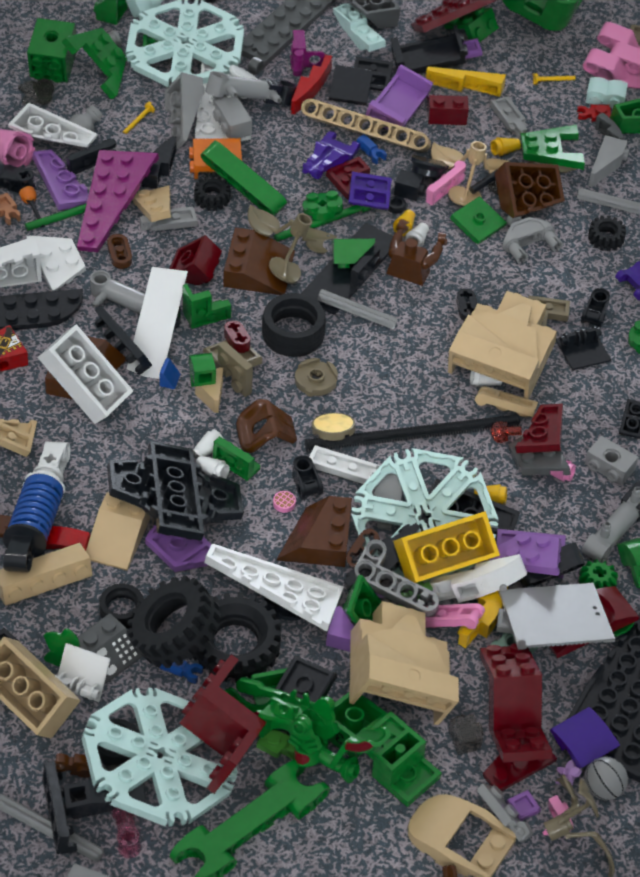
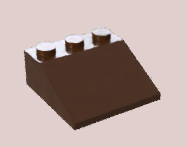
M235 227L224 267L223 287L275 295L285 294L288 283L280 280L270 271L269 262L274 257H280L285 260L290 248L268 236L257 233L255 230ZM293 250L289 262H293L295 250Z

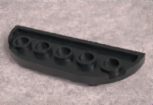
M83 289L0 296V329L8 325L13 330H22L61 324L69 320V317L80 309L83 301Z

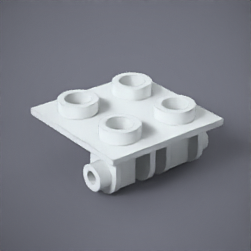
M66 643L58 676H55L75 695L99 702L110 658Z

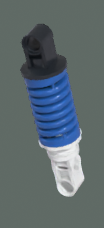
M46 441L38 466L34 468L33 473H29L25 477V482H23V487L10 523L3 535V542L7 548L3 558L5 571L30 572L33 558L42 555L46 550L48 536L58 507L63 499V494L66 491L63 484V473L70 459L71 450L69 442Z

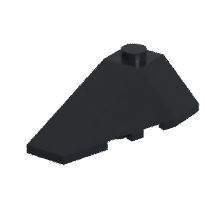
M436 479L432 483L429 495L441 483V480ZM467 490L449 509L473 515L484 512L479 495ZM492 501L499 519L497 522L498 528H491L492 532H497V529L514 530L520 512ZM422 513L421 520L428 524V518L431 516H426L425 513Z

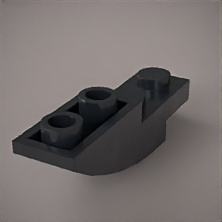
M417 523L411 526L407 524L393 538L389 536L382 540L386 545V560L382 567L394 572L401 565L393 541L418 533L419 526ZM378 549V555L380 556L382 551ZM355 569L347 573L344 579V586L348 591H350L356 580ZM362 569L359 572L364 577H368L372 573L369 569Z

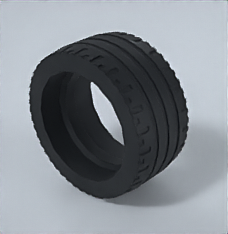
M287 293L273 298L266 305L262 317V335L264 342L271 350L283 356L301 357L316 351L324 340L326 328L325 311L322 305L314 298L301 293ZM297 317L308 321L313 327L302 332H287L280 329L275 323L284 318Z

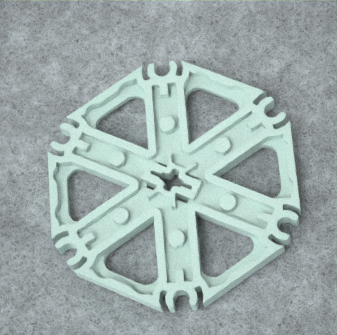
M176 0L142 11L139 14L140 21L133 19V23L131 22L126 47L127 61L131 62V68L134 71L166 87H169L170 83L181 72L202 77L203 84L208 83L211 71L227 75L232 64L239 67L238 63L240 64L244 40L243 25H239V19H236V16L201 0L200 5H198V0H195L193 4H189L188 0H184V4L183 0ZM173 9L180 11L178 28L155 17L157 14H163ZM203 11H208L222 18L221 22L198 29L199 16ZM137 33H143L159 41L144 47H137L135 45ZM235 38L234 49L231 52H225L212 45ZM173 57L171 70L167 73L149 66ZM193 58L214 69L200 74H192Z
M411 448L414 457H411L410 451L405 449V459H400L396 452L394 453L395 463H393L391 455L356 492V495L360 496H354V502H359L362 506L360 508L352 507L353 514H351L358 536L363 530H366L365 525L367 522L378 521L401 526L391 536L393 538L407 524L411 526L417 523L419 532H421L420 526L424 531L473 515L449 510L467 489L473 488L479 495L491 528H498L497 522L499 520L481 472L476 476L478 468L475 467L473 471L468 472L465 470L469 464L468 460H465L461 466H458L463 461V457ZM427 462L447 466L450 469V473L429 495L419 465ZM392 473L399 480L406 502L373 496L372 491L387 474ZM421 508L426 516H431L428 518L429 528L423 520L419 521L422 512ZM365 537L364 539L366 540L367 545L370 539L368 537ZM378 549L376 550L373 556H379ZM475 564L435 577L471 570ZM399 567L394 571V573L405 577ZM431 578L423 580V582H430Z
M136 688L133 695L131 689L93 713L86 725L93 730L85 727L81 739L93 787L99 784L96 790L98 793L102 790L109 791L105 801H111V806L160 825L166 826L168 824L173 826L175 822L174 817L180 819L182 826L185 825L187 819L190 824L229 797L234 785L229 784L227 781L235 782L238 773L237 768L235 767L215 794L211 793L196 804L189 803L186 800L180 778L207 788L212 781L208 776L217 765L221 767L222 764H216L190 754L189 752L201 745L203 741L182 725L168 734L160 705L168 703L184 709L189 703L188 700L157 688L154 691L152 688H148L146 696L140 693L139 688ZM131 705L134 709L140 734L112 723L109 720V716L122 707ZM97 746L131 759L113 771H107L101 765ZM158 752L163 754L162 759L157 757ZM152 777L159 806H151L133 799L128 793Z

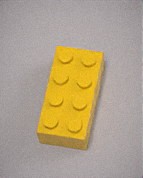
M486 511L393 541L405 578L415 583L500 556Z

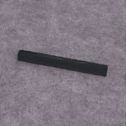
M513 158L509 161L519 163L516 158ZM497 170L469 188L470 192L475 194L496 180L495 172Z

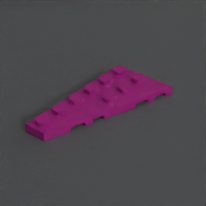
M99 150L77 243L78 250L96 253L100 251L110 235V230L114 224L118 223L121 213L131 203L141 187V182L151 172L150 168L158 161V153Z

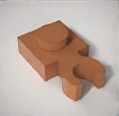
M8 193L0 195V217L5 216L6 224L11 225V218L21 221L20 212L17 210V204Z

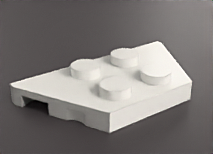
M36 236L40 251L41 271L51 291H58L63 285H68L76 276L86 271V266L71 238Z

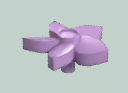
M572 759L567 762L565 767H557V772L560 775L564 774L571 785H573L575 778L582 773Z

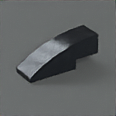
M176 136L166 140L153 152L158 153L159 159L150 168L151 172L143 179L141 187L157 189L161 176L169 177L177 151Z

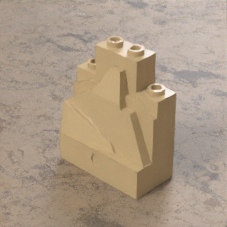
M506 291L498 310L478 303L471 316L468 314L449 349L448 373L452 374L455 367L460 366L524 389V398L529 399L556 343L557 331L547 326H541L545 317L546 304Z
M382 601L373 612V622L360 618L351 630L350 704H355L363 692L433 710L434 725H439L458 704L459 680L458 677L450 675L447 642L426 636V617L424 612Z

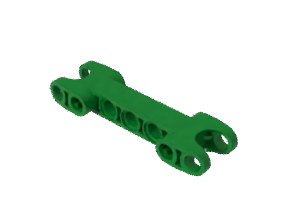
M294 759L269 775L265 781V786L268 789L265 793L211 832L204 825L196 827L174 846L169 857L175 864L188 857L201 859L204 865L195 877H223L234 869L237 864V860L232 856L236 853L234 850L260 831L263 833L270 828L279 817L282 819L291 812L300 820L314 810L328 796L330 787L325 782L312 786L301 784L297 777L306 768L298 766Z

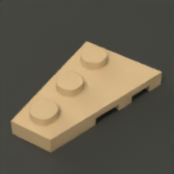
M169 185L153 190H140L132 199L134 204L151 222L171 218Z

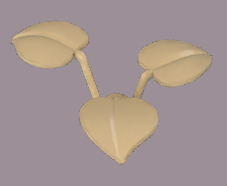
M480 141L472 142L470 149H467L464 156L455 149L440 146L435 142L431 148L432 159L445 162L449 166L448 169H453L456 161L464 162L467 157L469 163L472 164L466 188L454 186L448 192L450 200L463 207L477 197H481L479 191L472 194L469 189L475 166L483 162L484 169L489 170V174H491L504 162L509 161L494 158L487 159V153H485L487 146Z

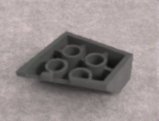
M346 0L380 29L398 26L401 8L396 0Z

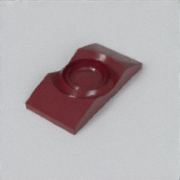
M615 586L596 589L613 632L639 620V615ZM587 644L555 645L549 648L557 658H560Z

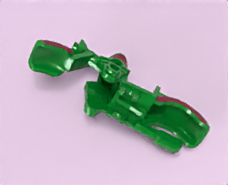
M246 677L236 682V689L241 693L258 697L262 695L271 698L266 704H252L241 697L234 688L224 690L267 722L260 731L259 737L266 736L273 729L287 730L290 732L288 742L294 746V757L298 766L308 768L321 763L329 769L340 773L342 779L347 783H351L357 778L360 771L357 757L345 758L348 752L369 753L385 743L391 736L390 730L386 726L377 728L364 727L357 736H350L343 743L337 754L328 750V739L340 732V729L337 728L338 724L335 723V702L331 697H321L316 702L310 701L308 693H304L302 699L297 697V690H293L289 694L265 686L261 681Z

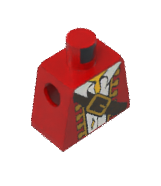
M8 325L0 329V372L28 365L27 350L12 327Z

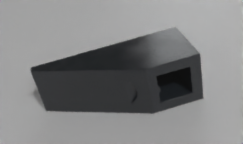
M92 780L64 785L66 809L73 819L119 810V808L111 806V801H105L109 791L102 790L98 793L96 790L99 784L93 787ZM144 783L128 793L131 798L147 803Z

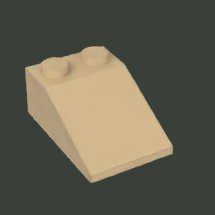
M107 492L99 508L86 549L90 560L128 571L150 521V515L138 506L109 496V492Z

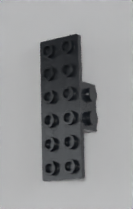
M365 223L351 239H375V244L355 264H350V268H338V264H333L332 259L301 294L308 295L317 300L321 289L350 299L388 256L393 235ZM318 301L325 311L333 315L340 310Z

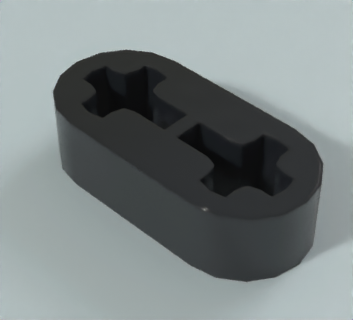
M464 288L458 291L456 298L461 320L465 321L469 314L467 309H470L472 314L478 303L476 295L471 289ZM464 296H466L467 299H469V302L465 301Z

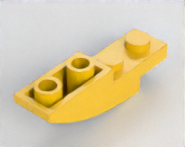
M499 590L477 598L478 603L485 608V613L479 618V623L475 629H469L466 626L459 628L457 633L459 635L458 644L465 649L478 634L487 639L497 625L499 608L504 609Z

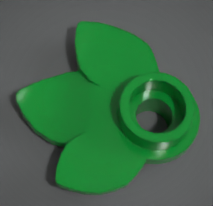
M65 628L62 634L58 632L45 633L44 639L50 651L43 659L60 667L65 644L68 643L76 647L80 646V642L74 632Z

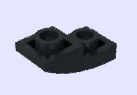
M627 399L619 434L640 439V401Z

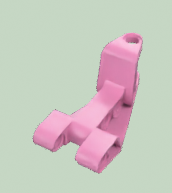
M612 22L604 23L597 39L602 45L610 48L611 52L608 53L596 48L591 49L583 63L584 70L595 77L605 78L609 81L621 80L628 83V88L640 89V46L637 43L634 32Z

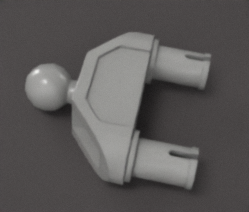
M507 216V224L510 228L506 233L502 248L506 252L511 253L518 264H521V261L524 263L528 259V254L522 249L523 246L543 240L547 242L554 252H556V249L558 251L563 247V242L555 234V228L548 221L532 217L522 219V216L516 218Z

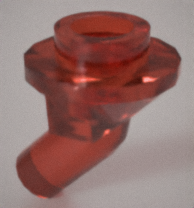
M495 422L491 428L492 438L497 443L506 442L509 436L522 435V426L507 427V422Z

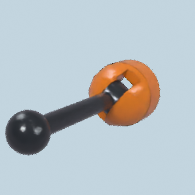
M26 186L19 191L20 198L24 203L31 205L36 218L40 219L41 217L34 204L37 196L34 187Z

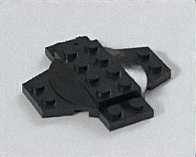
M150 441L148 456L140 464H137L138 462L135 459L109 460L107 466L109 496L142 508L152 517L153 525L157 527V533L202 541L204 536L203 526L210 521L242 519L244 509L240 484L214 474L209 478V476L201 473L202 467L195 463L193 449Z

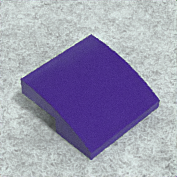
M352 172L348 204L388 210L392 178Z
M590 707L550 729L561 750H567L579 769L620 746L608 726Z

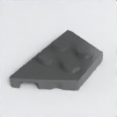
M523 435L508 445L511 456L522 475H550V471H563V475H571L570 467L561 451L516 453L515 446L518 442H521Z

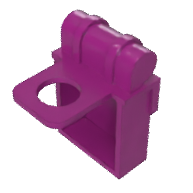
M293 30L290 63L293 75L298 77L302 75L305 67H313V65L321 67L325 53L322 51H306L304 30ZM314 55L320 57V61L317 63H312L309 59Z

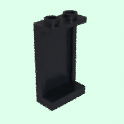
M456 25L453 26V34L403 45L399 44L398 37L390 38L397 70L400 65H403L418 74L426 72L428 67L446 68L465 64V55H468L466 44H462L464 43L462 31L459 32Z

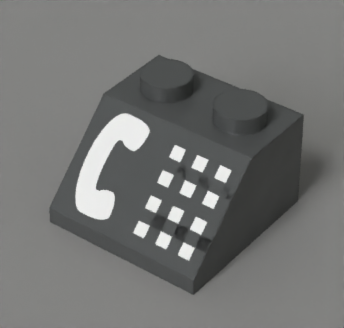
M110 613L77 637L80 642L79 648L110 658L105 684L142 657L141 653L130 642L131 638L127 635L126 627Z

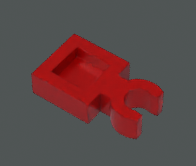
M591 104L590 108L585 106L577 107L579 120L591 118L592 122H596L597 115L602 112L609 118L611 116L610 105Z

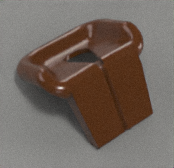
M267 399L255 400L240 413L237 419L236 430L241 449L244 452L254 453L275 437L292 444L297 441L292 417ZM267 419L263 427L254 434L253 428L255 424Z

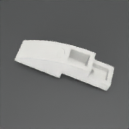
M520 554L476 563L473 570L431 578L430 584L433 592L437 594L439 601L456 598L458 603L496 592L502 584L509 586L525 577L527 571Z

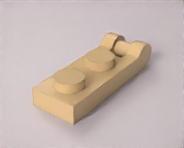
M487 386L481 387L475 397V402L479 406L490 404L502 411L510 410L516 412L522 417H533L538 404L536 401Z

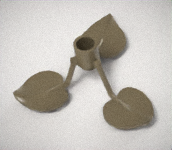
M250 205L248 208V221L251 227L261 235L269 237L273 232L278 234L290 226V232L295 239L285 260L280 257H274L269 262L270 271L277 278L286 281L288 284L296 283L301 276L299 266L289 262V258L301 236L302 240L306 241L309 249L320 254L328 252L323 246L325 240L337 238V236L310 228L312 219L307 214L299 213L295 220L290 219L287 224L280 227L278 219L272 214L257 209L253 205Z
M563 774L556 781L570 794L571 807L562 814L543 822L551 841L565 836L566 840L575 837H593L605 852L609 862V877H613L615 872L613 857L599 833L596 831L569 832V830L574 829L570 822V818L578 813L581 814V811L591 806L596 818L599 817L596 802L590 794L589 787L583 777L580 778L578 793L586 798V803L580 806L573 786Z

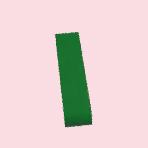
M213 141L200 154L202 160L210 168L227 180L229 184L260 210L275 216L287 204L286 199L281 193L220 142Z

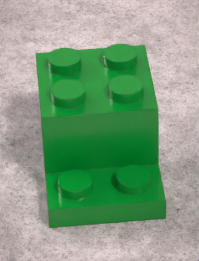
M390 711L371 728L386 726L390 730L391 736L377 749L366 754L373 759L372 777L408 807L441 778L442 772L424 758L426 741Z

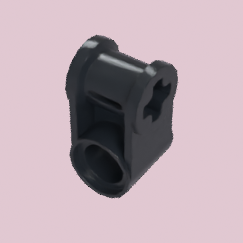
M5 165L0 172V189L5 188L8 189L7 191L19 193L23 186H32L36 189L33 183V171Z
M596 288L592 291L589 301L583 310L581 323L588 322L597 325L598 328L602 327L610 299V293L606 289Z
M305 455L297 456L293 461L292 477L300 499H305V496L316 493L322 495L323 484L312 459Z

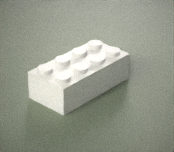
M77 324L64 332L37 357L94 424L106 418L133 392L132 388Z

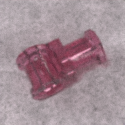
M116 807L112 810V817L116 820L119 854L125 858H134L141 851L139 843L140 834L135 827L134 814Z

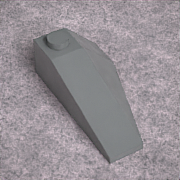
M183 72L165 90V110L171 113L168 123L173 124L171 136L177 137V149L188 139L205 91L202 77Z

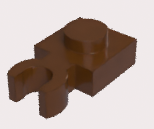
M62 753L56 754V760L54 761L57 772L70 771V775H77L81 778L91 776L85 754L74 753L73 757Z

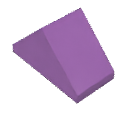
M341 606L336 607L327 632L326 646L350 652L351 630L354 625Z

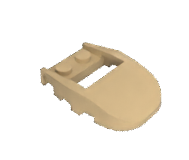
M447 794L433 796L423 802L410 819L408 825L409 839L416 848L428 854L437 864L443 867L455 865L457 873L465 877L469 875L474 877H492L517 839L514 832L505 827L488 810L464 799ZM469 813L477 818L479 817L492 828L470 862L447 848V845Z

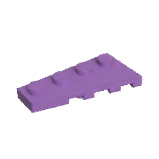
M52 149L33 152L32 159L58 210L71 209L87 203L89 196L88 188L76 180L77 176L66 169V164Z

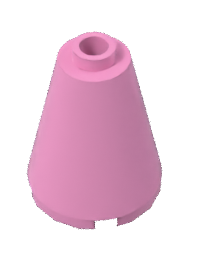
M0 129V161L4 165L20 167L23 164L25 166L29 165L32 161L33 152H35L32 142L34 138L26 132Z

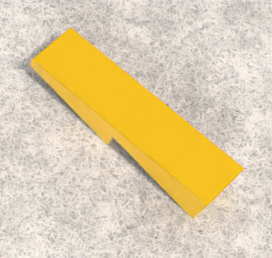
M428 67L426 79L432 81L433 85L462 92L463 88H468L500 97L505 86L506 74Z

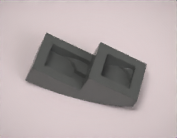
M603 112L597 115L595 124L597 131L603 135L624 140L621 130L613 120Z

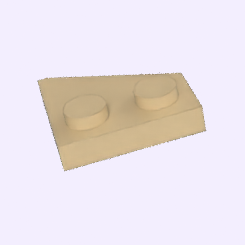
M0 419V446L27 457L31 452L37 421L30 420L29 423H20L17 419L8 421Z

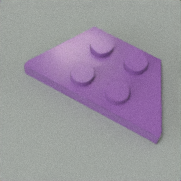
M153 525V529L149 531L145 538V544L174 572L209 566L204 562L212 544L204 537L200 541L171 535L167 536L157 533V527Z
M519 533L498 546L500 556L485 561L520 554L527 572L558 576L560 574L558 563L561 561L560 552L562 545L559 537Z

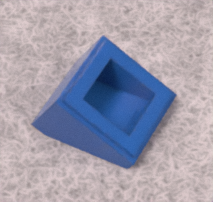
M170 358L165 359L161 368L160 386L175 389L181 374Z

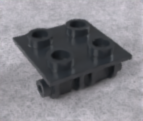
M593 326L586 329V331L581 329L580 332L576 330L568 334L563 333L562 336L556 339L572 370L611 361L598 337L602 334L600 328Z

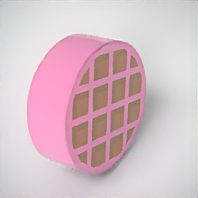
M280 491L275 494L273 506L277 511L287 513L295 508L296 498L291 492Z

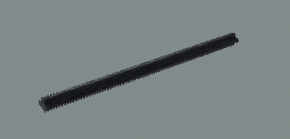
M518 414L426 426L421 425L418 427L413 426L410 428L405 427L402 429L397 428L394 430L389 429L386 431L354 433L350 437L349 434L345 435V439L337 441L311 438L305 439L304 445L306 451L308 452L309 449L311 452L315 445L322 448L325 447L326 449L327 447L332 449L333 446L335 449V446L340 448V445L342 448L343 445L346 448L348 444L350 447L351 444L354 447L356 443L358 446L359 443L362 446V443L364 445L365 442L366 445L367 442L370 445V442L373 444V441L374 444L375 441L377 444L378 441L383 443V440L385 443L386 440L391 442V439L393 442L394 439L397 442L399 438L401 441L402 438L405 441L407 437L409 440L410 437L413 440L415 436L417 439L418 436L421 439V436L426 438L427 435L429 438V435L434 437L435 434L437 437L438 434L439 437V434L442 436V433L443 435L446 433L447 436V433L450 435V432L451 435L453 432L455 435V432L458 434V431L459 434L461 431L463 434V431L466 433V430L467 433L468 430L471 433V430L474 432V429L475 432L476 429L479 432V429L484 431V428L487 431V428L492 430V427L494 430L495 427L496 430L497 427L500 429V426L502 429L503 426L504 429L505 426L508 428V425L509 428H511V425L512 428L513 425L518 427L520 419Z

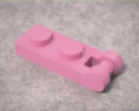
M456 161L453 169L443 174L434 184H430L426 190V202L430 205L435 204L449 192L451 187L459 185L465 178L466 163Z
M479 603L439 605L435 615L426 617V628L466 626L469 629H475L479 623V618L485 613V608Z

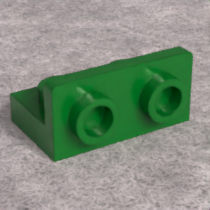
M220 436L214 441L213 458L224 460L229 465L230 471L248 481L260 470V464L254 461L255 458L249 453L242 451Z

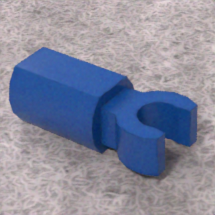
M365 134L357 138L356 142L360 143V149L368 157H371V161L374 164H378V157L384 161L386 160V152L378 149V146Z
M183 660V665L177 666L175 662L172 663L171 668H165L163 664L160 666L161 670L179 677L184 676L193 684H197L198 676L192 673H203L202 665L198 663L188 664V661Z

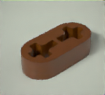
M363 530L348 551L346 560L351 569H355L357 562L353 563L352 556L357 557L365 549L366 540L364 538H370L373 535L374 540H380L379 534L375 530ZM377 549L371 550L370 554L373 556Z

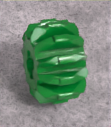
M596 559L594 563L588 561L585 566H582L578 582L579 584L594 583L596 589L616 587L618 573L614 571V565L607 566V561L600 563Z

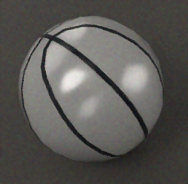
M604 756L593 760L585 771V782L593 796L600 800L609 801L620 797L624 793L628 785V775L620 761Z

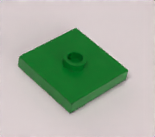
M480 196L453 213L450 217L476 244H480L507 224Z

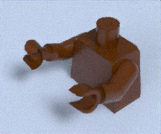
M400 219L396 227L397 232L394 233L390 242L388 255L391 258V262L386 274L423 286L430 273V267L436 264L443 251L442 246H446L448 243L446 233L438 232V241L433 246L431 253L428 254L427 249L417 246V240L410 238L406 242L402 241L403 233L409 229L406 226L409 222Z

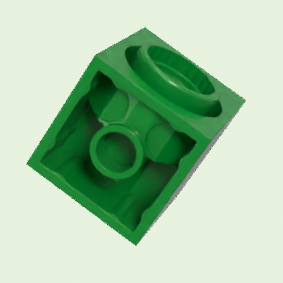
M37 18L27 51L30 77L37 80H53L57 83L68 82L76 53L72 55L61 41L68 36L76 34L75 23Z

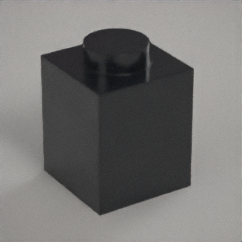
M401 169L395 181L394 195L417 201L419 195L423 196L426 184H423L424 175Z

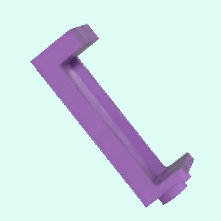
M400 65L395 76L378 98L370 102L365 115L405 127L429 95L433 82Z

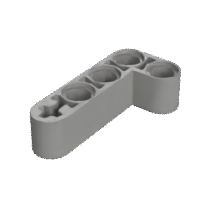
M378 539L369 541L355 566V579L360 575L359 572L362 569H369L372 573L364 578L374 592L406 608H413L424 612L425 617L435 615L439 607L437 594L382 567L386 560V545ZM379 549L382 551V554L374 557L370 554V551ZM383 579H389L393 584L389 587H383L380 582ZM409 589L414 594L406 598L401 595V592ZM429 600L432 601V605H429L428 608L424 606V603H427Z

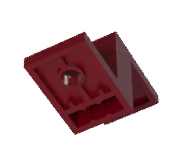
M516 643L511 644V646L489 645L487 648H480V658L489 676V731L503 763L552 759V749L542 730V673L529 648L518 650Z
M232 654L226 661L222 659L213 669L216 675L212 672L192 697L195 703L190 700L183 709L182 713L185 716L179 723L223 756L219 761L222 766L217 765L208 776L212 781L207 786V789L213 794L216 793L235 769L267 723L219 687L239 660Z

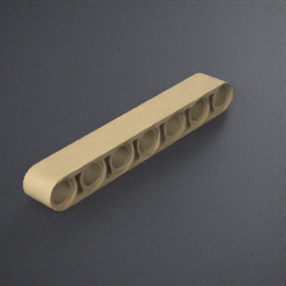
M306 99L301 106L302 112L308 118L362 135L365 134L368 137L417 152H427L431 147L430 139L424 133L314 99ZM315 105V111L308 113L309 106ZM333 110V117L326 119V113ZM347 116H352L351 123L344 124V119ZM369 121L370 127L367 130H362L363 123ZM383 127H388V133L381 136L380 130ZM401 133H407V138L404 141L398 140V136ZM420 138H424L425 144L422 147H417V141Z

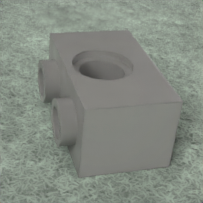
M601 436L587 451L585 465L590 470L603 474L609 481L623 485L636 470L639 457Z

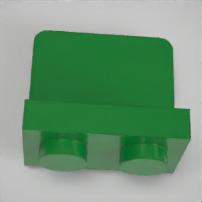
M484 7L444 24L445 29H453V26L456 25L458 29H465L468 40L478 38L479 43L499 29L492 8Z

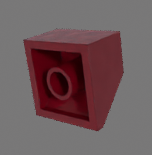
M427 96L428 124L467 125L469 111L468 96Z
M204 235L177 249L169 269L188 271L185 283L198 286L208 283L212 280L214 270L220 262L219 258L222 250Z

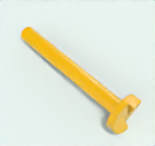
M537 73L532 74L533 85H537L538 81L575 80V76H538Z
M152 102L145 104V110L122 133L127 134L149 112H155Z

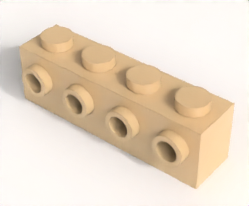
M77 543L33 558L30 572L0 569V598L6 606L91 577L93 574L90 557L82 545Z

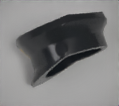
M412 155L413 166L411 172L440 178L443 172L449 168L443 161Z

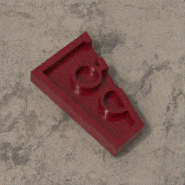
M563 403L540 405L531 420V426L524 431L521 442L516 444V453L561 451Z
M552 752V759L503 763L499 755L483 772V777L490 786L495 785L503 791L556 762L557 757Z

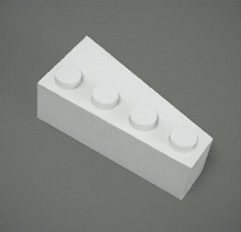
M36 236L0 247V288L42 282L40 251Z

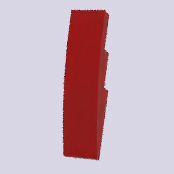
M325 55L321 67L313 65L309 77H300L291 101V114H296L300 111L302 103L306 99H313L320 91L332 69V56Z

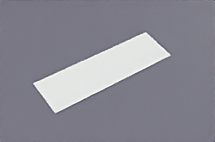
M158 267L151 268L133 341L152 364L150 368L140 374L144 377L160 379V371L168 355L183 293V285L185 284L188 271ZM137 360L128 363L127 369L135 372V368L140 363Z

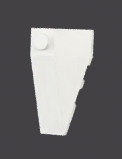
M28 103L8 124L9 128L15 131L26 132L34 139L86 148L97 138V133L31 103Z

